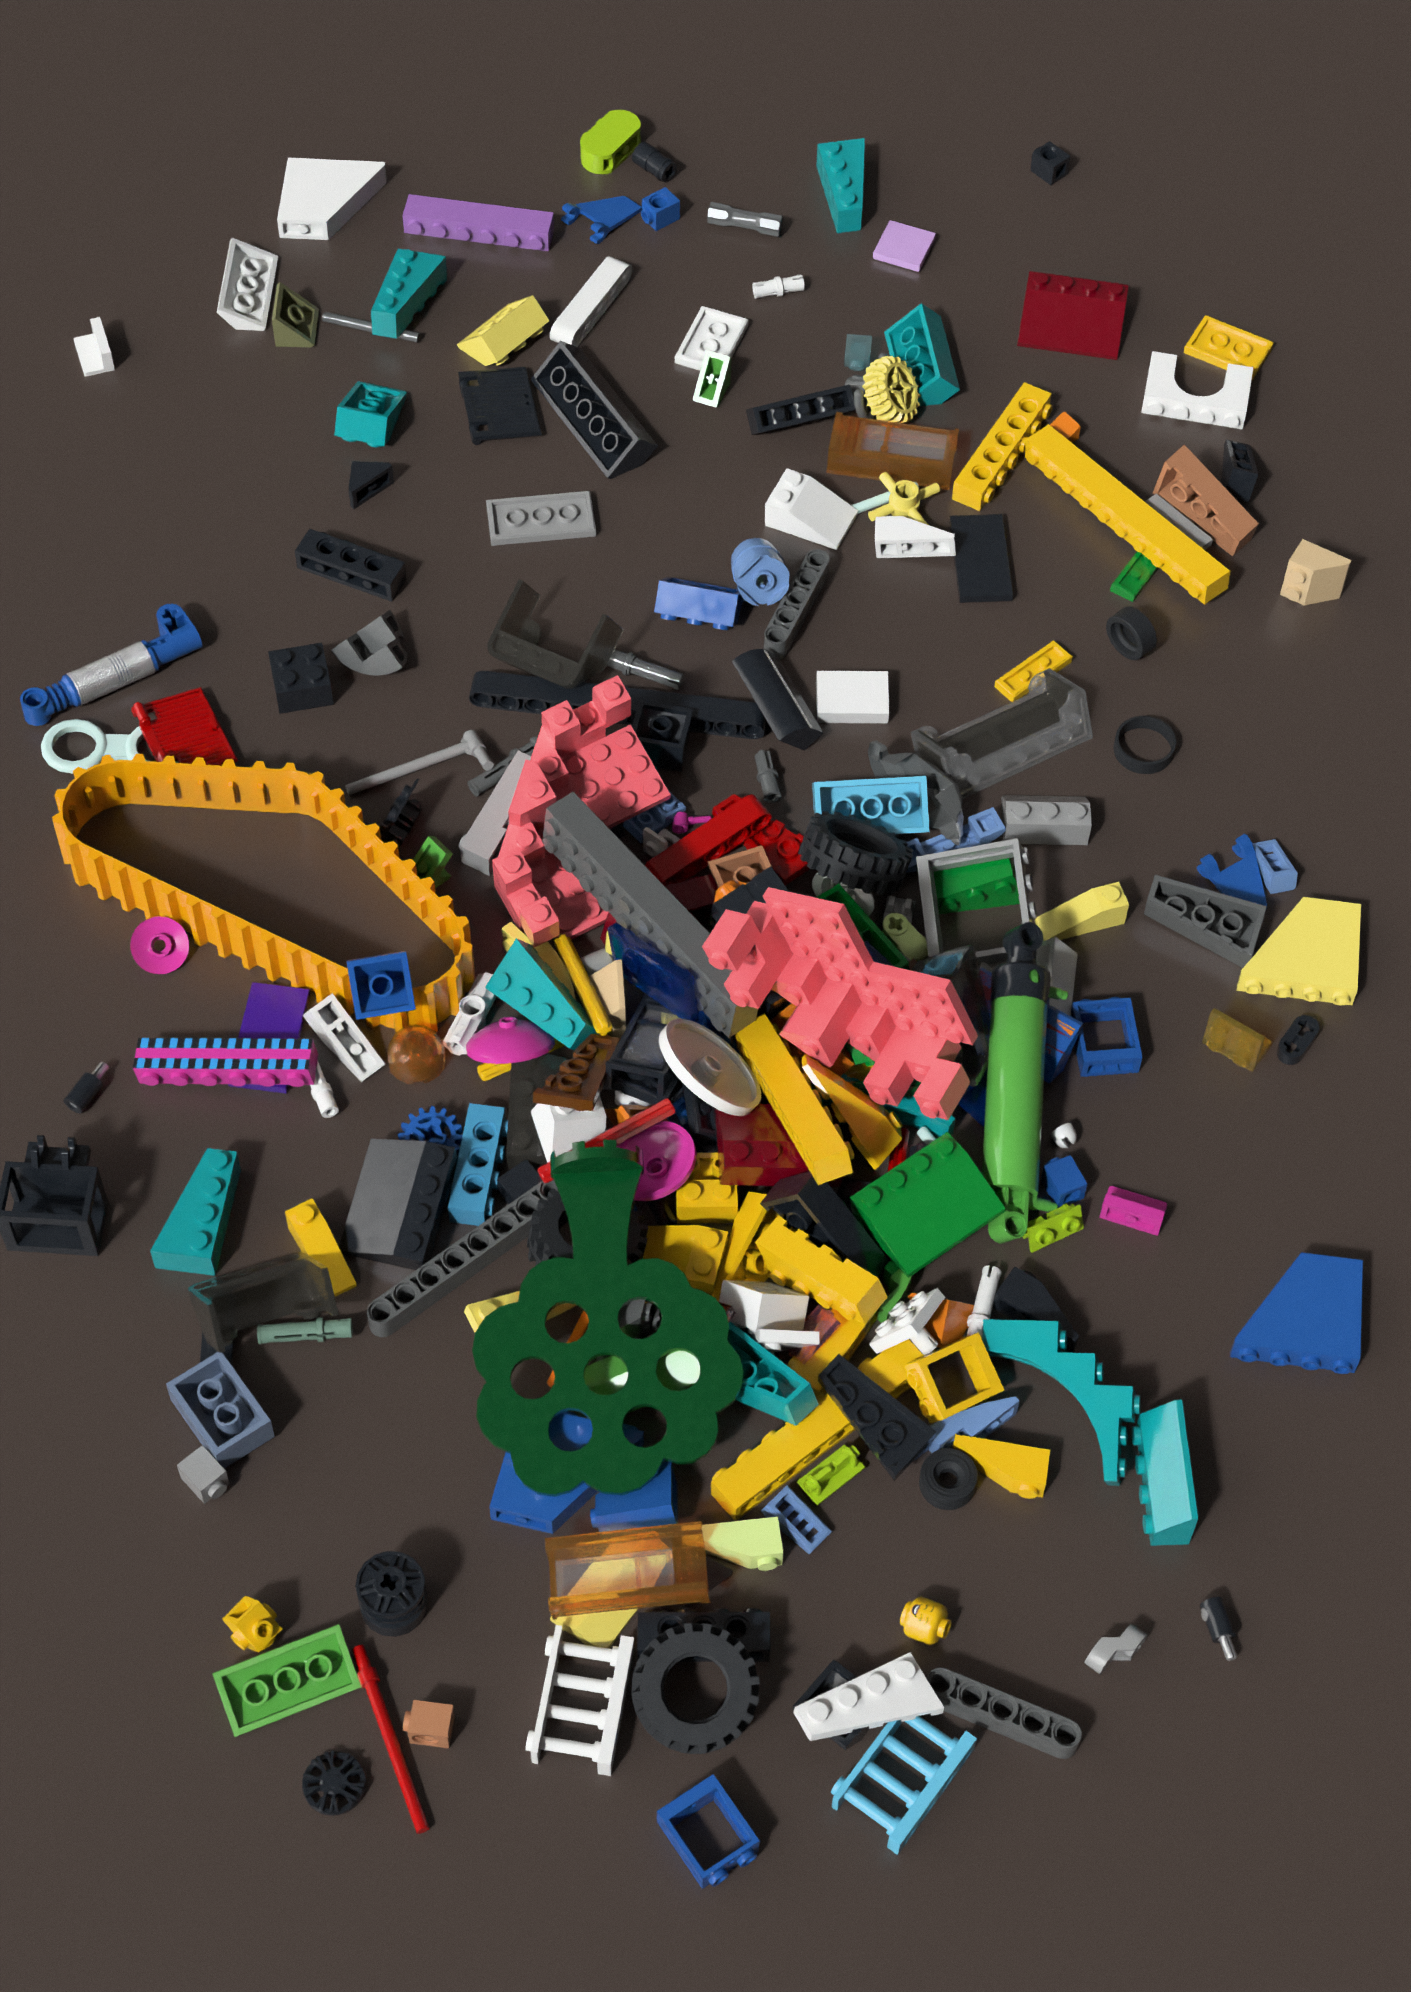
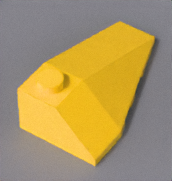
M748 1192L734 1219L712 1294L718 1302L723 1280L765 1282L770 1277L771 1272L755 1243L776 1217L780 1216L772 1208L767 1211L760 1204L767 1194ZM793 1227L789 1229L794 1233L796 1232V1230Z

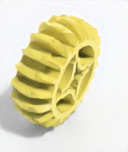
M885 356L874 360L866 368V374L863 376L865 384L862 387L865 389L866 394L864 397L867 398V406L871 408V415H876L877 421L882 422L884 426H899L909 422L917 414L916 408L920 406L917 399L921 396L917 391L919 386L915 382L916 376L912 375V368L907 367L906 361H901L899 357Z

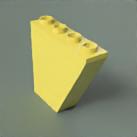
M1303 897L1241 970L1236 991H1243L1249 994L1274 995L1278 998H1298L1309 1002L1321 1001L1335 1005H1353L1358 991L1361 904Z

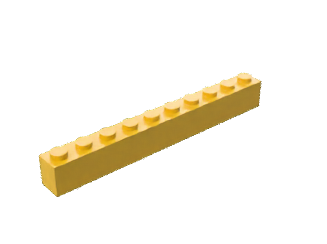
M1048 424L1026 439L1025 458L1031 465H1035L1048 479H1052L1065 493L1070 494L1079 501L1082 507L1087 508L1096 515L1099 521L1107 524L1119 537L1129 542L1137 552L1142 553L1151 560L1155 567L1162 569L1174 582L1184 587L1192 597L1197 598L1205 605L1228 589L1229 569Z

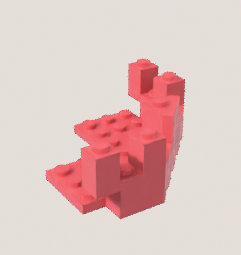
M618 675L594 686L592 689V701L574 710L566 700L541 712L542 726L530 761L525 760L508 811L509 825L499 855L492 860L494 886L515 925L520 931L526 933L534 948L553 938H559L560 934H565L566 937H570L572 940L604 924L608 915V911L606 912L600 907L598 900L590 892H586L582 888L579 880L563 868L561 861L553 853H549L545 849L542 840L546 808L574 792L610 829L669 800L671 797L670 792L631 724L606 736L607 727L631 716V697Z
M768 887L763 895L766 903L754 901L746 914L727 909L724 911L702 945V948L712 966L720 970H732L724 986L733 1003L740 1007L749 1006L759 1009L770 990H774L796 1006L779 1034L826 1068H830L834 1064L847 1042L875 1062L863 1082L870 1094V1098L875 1103L898 1107L915 1079L921 1082L913 1095L920 1107V1111L929 1118L934 1119L938 1117L949 1120L970 1084L962 1064L953 1061L962 1048L960 1042L973 1045L978 1037L951 980L874 962L845 905L842 903Z

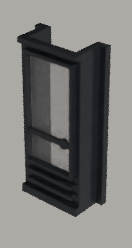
M648 984L646 993L609 1061H606V1081L602 1089L612 1090L621 1071L658 1078L657 1100L671 1099L680 1079L672 1071L661 1052L659 1035L671 1020L687 1019L697 1022L699 1010L684 991Z

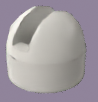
M1071 1123L1061 1125L1050 1134L1054 1142L1061 1148H1069L1067 1141L1074 1144L1077 1138L1076 1131Z

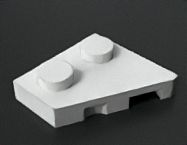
M759 1329L750 1335L753 1340L773 1355L774 1352L819 1345V1332Z

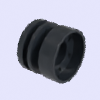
M395 1551L375 1554L364 1562L357 1574L355 1585L364 1622L371 1630L382 1636L397 1637L410 1633L421 1624L427 1614L428 1596L422 1568L414 1558L403 1552ZM391 1585L394 1590H390L387 1586Z

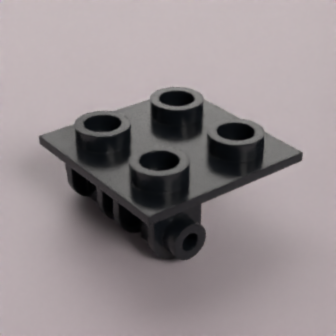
M417 778L412 786L406 784L392 804L388 816L385 817L380 825L381 841L382 839L388 842L394 841L398 846H402L411 827H413L418 815L422 811L420 801L409 799L420 779Z

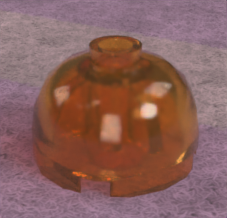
M413 1024L403 1027L389 1041L387 1060L390 1072L398 1080L406 1084H414L413 1081H423V1084L431 1082L445 1068L446 1050L442 1038L435 1030L424 1025Z

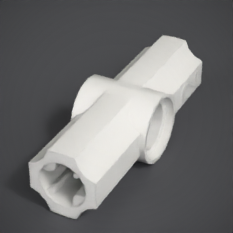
M487 972L478 974L468 995L460 1001L459 1012L443 1040V1046L451 1053L459 1056L467 1054V1042L475 1033L485 1027L486 1016L497 997L485 988L493 974Z

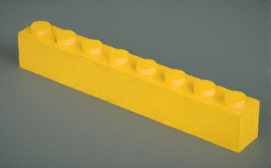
M766 1014L756 1017V1021L735 1034L737 1048L754 1073L759 1086L816 1183L821 1185L853 1173L850 1161L854 1159L852 1147L848 1141L843 1142L844 1139L839 1125L832 1124L831 1113L827 1106L822 1107L820 1095L817 1089L812 1090L811 1082L806 1072L801 1073L802 1070L796 1056L791 1057V1050L787 1040H781L777 1024H771Z
M907 1339L882 1351L873 1359L871 1357L865 1359L857 1369L896 1399L911 1388L906 1378L907 1371L904 1365L924 1355ZM821 1393L816 1396L819 1405L797 1426L786 1422L785 1426L777 1432L776 1430L770 1431L764 1436L760 1445L753 1450L751 1448L745 1450L739 1455L735 1464L729 1468L723 1467L715 1473L711 1481V1495L734 1521L740 1519L855 1431L854 1427L828 1393L826 1395Z

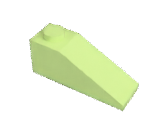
M778 1517L681 1527L682 1544L696 1551L749 1569L758 1568L761 1571L772 1570L782 1565L783 1548Z

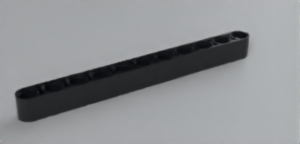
M478 671L473 676L469 701L473 705L482 708L542 715L541 712L566 700L573 710L592 701V689L598 684ZM625 687L631 697V716L617 722V724L632 725L639 700L693 709L690 732L760 739L764 736L767 720L755 702Z

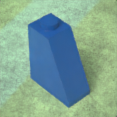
M672 1462L662 1463L656 1477L641 1490L625 1495H611L601 1492L595 1495V1508L590 1509L592 1527L598 1528L601 1540L678 1529V1484Z

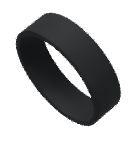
M1136 716L1124 721L1119 726L1113 750L1118 762L1126 769L1139 774H1154L1164 770L1171 763L1176 747V737L1173 730L1160 719L1150 716ZM1133 729H1150L1158 732L1168 741L1171 751L1160 760L1143 762L1128 756L1122 750L1119 738L1124 733Z

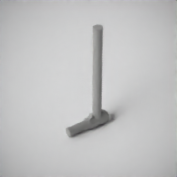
M468 730L464 733L459 744L345 785L350 796L464 753L477 757L486 771L491 770L494 764L475 730Z

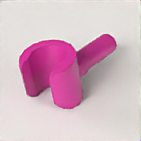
M678 812L675 814L674 821L672 822V831L677 834L685 833L688 830V825L706 823L711 819V816L688 817L685 812Z

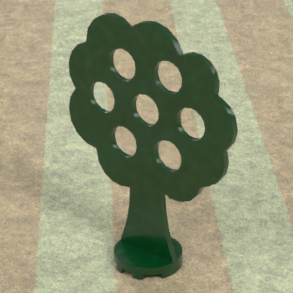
M603 1139L604 1147L590 1148L585 1147V1141L572 1143V1151L565 1152L557 1157L555 1150L551 1153V1178L556 1184L568 1216L574 1259L556 1257L544 1260L529 1270L521 1283L518 1302L495 1309L483 1319L474 1335L472 1353L475 1366L486 1382L477 1399L476 1413L483 1436L495 1448L511 1454L517 1477L525 1487L539 1495L560 1496L571 1493L583 1483L603 1494L625 1495L641 1490L653 1480L664 1460L676 1464L697 1462L706 1457L715 1446L718 1436L716 1414L733 1404L742 1389L744 1371L740 1356L728 1342L729 1322L725 1309L717 1299L702 1290L692 1288L685 1274L673 1263L659 1258L641 1259L627 1266V1244L631 1211L641 1176L644 1173L643 1151L637 1145L636 1152L628 1149L617 1148L616 1140ZM638 1299L648 1300L655 1304L662 1316L661 1325L657 1332L644 1339H635L627 1336L621 1330L618 1323L619 1313L623 1307L629 1302ZM565 1303L576 1304L583 1308L589 1319L588 1329L585 1334L577 1341L570 1343L558 1342L551 1338L545 1327L550 1311L556 1306ZM677 1350L686 1351L693 1355L700 1366V1374L695 1384L681 1391L670 1390L663 1386L656 1374L657 1365L661 1358L667 1353ZM598 1356H615L627 1367V1381L623 1388L614 1394H596L585 1384V1369L589 1362ZM525 1360H542L548 1363L554 1371V1385L541 1398H523L512 1388V1373ZM643 1406L653 1407L660 1411L667 1423L666 1433L662 1440L656 1445L647 1448L633 1445L627 1440L623 1432V1424L627 1415L635 1408ZM569 1410L579 1411L586 1415L593 1427L592 1437L589 1442L581 1449L572 1452L557 1448L549 1437V1428L553 1419L561 1412Z

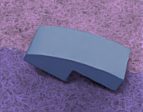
M671 792L669 800L624 821L623 827L640 843H643V829L645 827L658 834L674 821L676 813L685 812L686 806Z

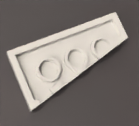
M911 1652L796 1706L793 1713L808 1739L813 1741L852 1733L853 1729L868 1726L871 1729L883 1726V1723L914 1720L916 1716L931 1714V1716L943 1714L944 1706Z

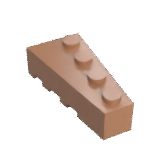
M1185 444L1165 461L1153 494H1158L1209 535L1217 545L1231 556H1234L1252 539L1259 523Z

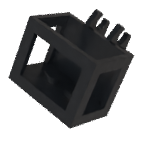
M37 1135V1142H28L24 1162L5 1161L0 1185V1233L7 1251L86 1256L99 1255L109 1202L98 1167L88 1166L91 1155L89 1145H77L75 1137H68V1148L49 1147L45 1136ZM10 1189L14 1200L12 1211H5Z

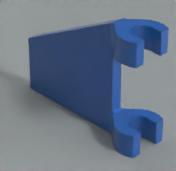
M626 196L579 204L566 203L562 206V210L567 214L561 217V221L571 225L579 214L589 218L594 222L591 225V230L595 232L590 236V240L599 244L611 230L640 213L642 207Z
M1246 834L1236 838L1237 844L1232 846L1233 852L1243 859L1228 868L1219 871L1217 862L1211 854L1200 859L1202 864L1198 865L1196 869L1203 877L1209 879L1220 893L1267 906L1256 853L1250 838Z

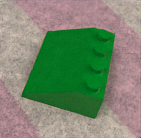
M948 1132L850 1197L854 1217L862 1223L865 1231L908 1278L1006 1212V1208L968 1153Z

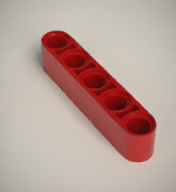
M754 794L747 795L653 857L644 866L664 886L671 883L684 882L707 867L708 861L722 857L765 828L770 823L772 815Z

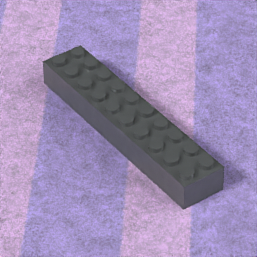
M574 792L547 807L542 840L545 849L549 853H553L561 861L563 868L567 872L572 873L579 880L582 888L586 892H590L598 900L600 907L604 911H608L616 919L618 926L635 939L637 946L654 959L656 966L672 978L675 986L691 998L694 1006L711 1019L713 1026L730 1038L756 1021L757 1008L749 1006L740 1007L730 999L724 983L732 970H720L709 963V958L702 945L710 933Z

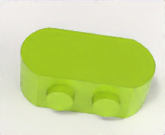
M612 110L602 119L600 118L580 139L581 164L583 167L595 174L612 173L641 143V123L639 118L634 113L626 110Z

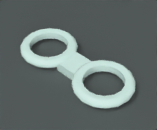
M80 719L65 720L52 726L46 732L41 743L43 758L49 766L60 772L73 774V770L77 767L87 770L99 764L102 756L110 755L114 760H132L136 754H139L137 747L144 736L139 726L131 734H104L99 726L90 721ZM69 732L86 733L96 742L95 750L82 760H64L53 751L55 741L60 736Z

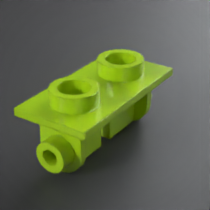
M1065 1203L1061 1207L1046 1213V1220L1040 1216L1029 1221L1027 1231L1022 1238H1028L1030 1252L1033 1253L1084 1229L1081 1206Z
M844 1444L796 1483L818 1506L864 1470L865 1466L857 1458L860 1455L857 1448L853 1445L848 1448Z

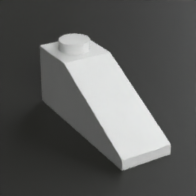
M904 516L876 517L875 549L877 558L956 556L955 536L952 533Z
M333 993L303 1015L323 1043L361 1082L385 1065Z

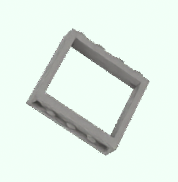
M1018 838L916 856L929 965L934 973L981 966V962L988 965L1008 960V953L1004 947L944 957L934 871L1014 857L1022 924L1025 922L1033 923L1032 919L1037 918L1035 902H1030L1029 892L1033 891L1031 874H1026L1025 868L1026 864H1030L1027 847H1022Z

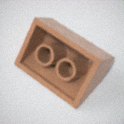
M762 845L708 861L718 888L730 880L749 883L753 877L771 866Z

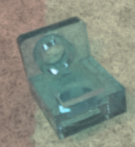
M847 334L844 366L854 371H862L870 366L872 336Z

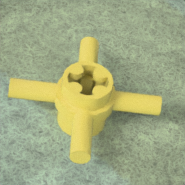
M883 472L879 479L891 493L889 503L868 512L869 519L873 522L876 520V517L892 514V516H904L928 525L918 512L920 501L939 493V485L934 483L919 490L914 482L902 480L896 483L888 472Z

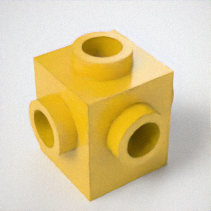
M244 1596L222 1618L233 1632L230 1636L231 1639L242 1650L249 1648L259 1653L261 1650L272 1645L275 1641V1636L282 1630L275 1621L277 1618L275 1611L266 1603L261 1604L260 1601L248 1596Z

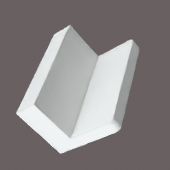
M100 317L90 319L93 334L74 338V344L84 376L86 377L115 370Z

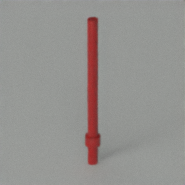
M355 1646L352 1652L359 1669L357 1676L361 1688L366 1689L416 1833H424L429 1830V1826L378 1685L380 1682L376 1667L371 1666L365 1646Z

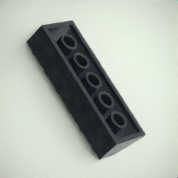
M560 341L530 379L608 479H613L642 466L658 445L579 347Z

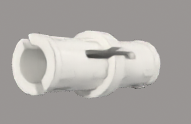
M801 274L787 278L777 276L773 280L753 282L755 299L773 295L780 297L785 293L804 291L803 276Z

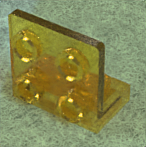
M1214 1008L1210 1013L1202 1043L1207 1045L1210 1050L1228 1057L1236 1065L1245 1067L1253 1072L1269 1050L1272 1041Z

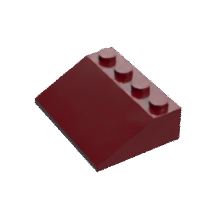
M1029 271L1017 346L1117 360L1129 285Z
M758 1104L750 1114L745 1116L730 1115L715 1108L720 1185L774 1186L779 1179L809 1172L808 1167L771 1104ZM822 1105V1107H828L833 1120L832 1124H838L840 1127L839 1120L836 1118L831 1105ZM844 1176L829 1181L828 1184L831 1187H841Z

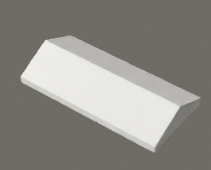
M231 238L216 313L236 330L264 331L278 256Z

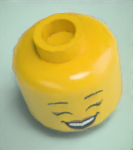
M918 1597L913 1602L908 1601L900 1617V1625L904 1627V1633L907 1637L926 1645H933L940 1638L945 1639L951 1628V1620L948 1619L947 1608L943 1604L925 1597Z

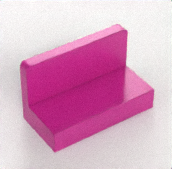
M1109 1186L1099 1218L1158 1236L1167 1203L1118 1187Z

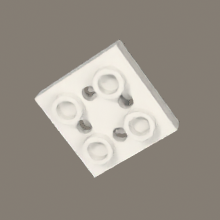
M936 1288L928 1293L924 1291L919 1292L907 1303H904V1301L898 1302L889 1311L891 1316L875 1329L877 1334L869 1345L876 1353H879L910 1338L924 1356L929 1354L936 1348L938 1342L924 1326L942 1303L945 1296Z

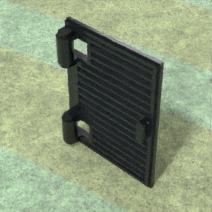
M526 367L458 372L459 386L467 413L470 437L474 445H479L482 440L542 435ZM477 380L478 385L470 386L469 381ZM487 424L488 430H479V425Z

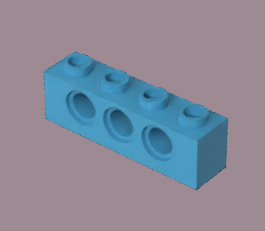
M469 1103L448 1204L449 1222L479 1226L487 1220V1216H493L495 1198H491L493 1189L498 1190L497 1179L500 1177V1172L497 1171L498 1163L503 1164L505 1156V1146L502 1145L503 1137L508 1138L510 1131V1120L506 1119L504 1107ZM484 1137H489V1138H491L490 1140H487V1141H482V1140H480L481 1138H484ZM478 1163H484V1164H486L485 1166H482V1167L474 1166V1165H476V1164H478ZM473 1189H479V1190H481V1191L478 1192V1193H470V1192H469V1191H471V1190H473Z

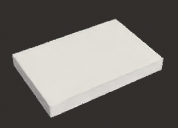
M701 306L675 355V363L701 371L706 350L732 358L748 327L749 319Z

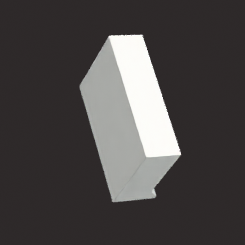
M817 671V723H888V671Z

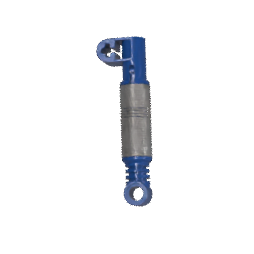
M166 604L161 606L156 614L160 633L159 637L150 641L142 640L138 643L136 642L113 654L111 653V655L104 656L86 666L84 665V667L82 666L62 676V679L58 681V685L56 683L52 684V688L47 686L44 690L43 688L32 687L23 691L20 696V702L25 721L33 726L44 725L51 719V715L55 711L59 712L61 708L66 709L67 705L69 707L72 705L76 707L85 705V703L100 698V696H105V694L107 695L152 673L154 674L159 670L160 666L202 648V641L197 629L179 605Z

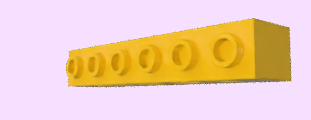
M1025 382L1022 384L954 481L952 500L978 511L982 509L985 503L991 502L996 487L1002 486L1007 471L1015 467L1020 452H1025L1026 439L1040 430L1043 419L1047 420L1053 408V405L1050 404L1052 393Z

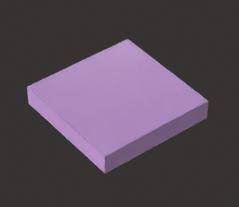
M890 220L873 252V259L919 272L935 241L936 233Z

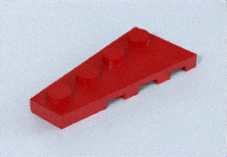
M736 794L731 795L714 806L712 814L714 816L718 815L742 798ZM777 819L771 820L765 828L742 842L747 849L763 846L771 867L784 885H787L810 869L807 867L808 862L802 861L800 859L801 855L798 854L804 836L800 833L797 835L785 828V824Z

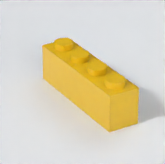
M833 1308L831 1311L826 1309L819 1319L818 1326L820 1327L816 1331L819 1332V1345L801 1347L803 1351L799 1357H792L787 1366L811 1384L815 1396L821 1393L825 1395L827 1392L818 1382V1375L838 1354L847 1361L850 1360L876 1322L878 1310L866 1324H863L855 1319H846L839 1311Z

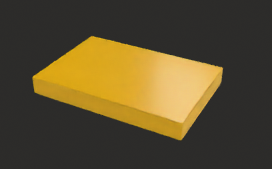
M1205 315L1185 345L1183 353L1227 370L1228 363L1253 367L1251 379L1253 380L1273 349L1274 342Z

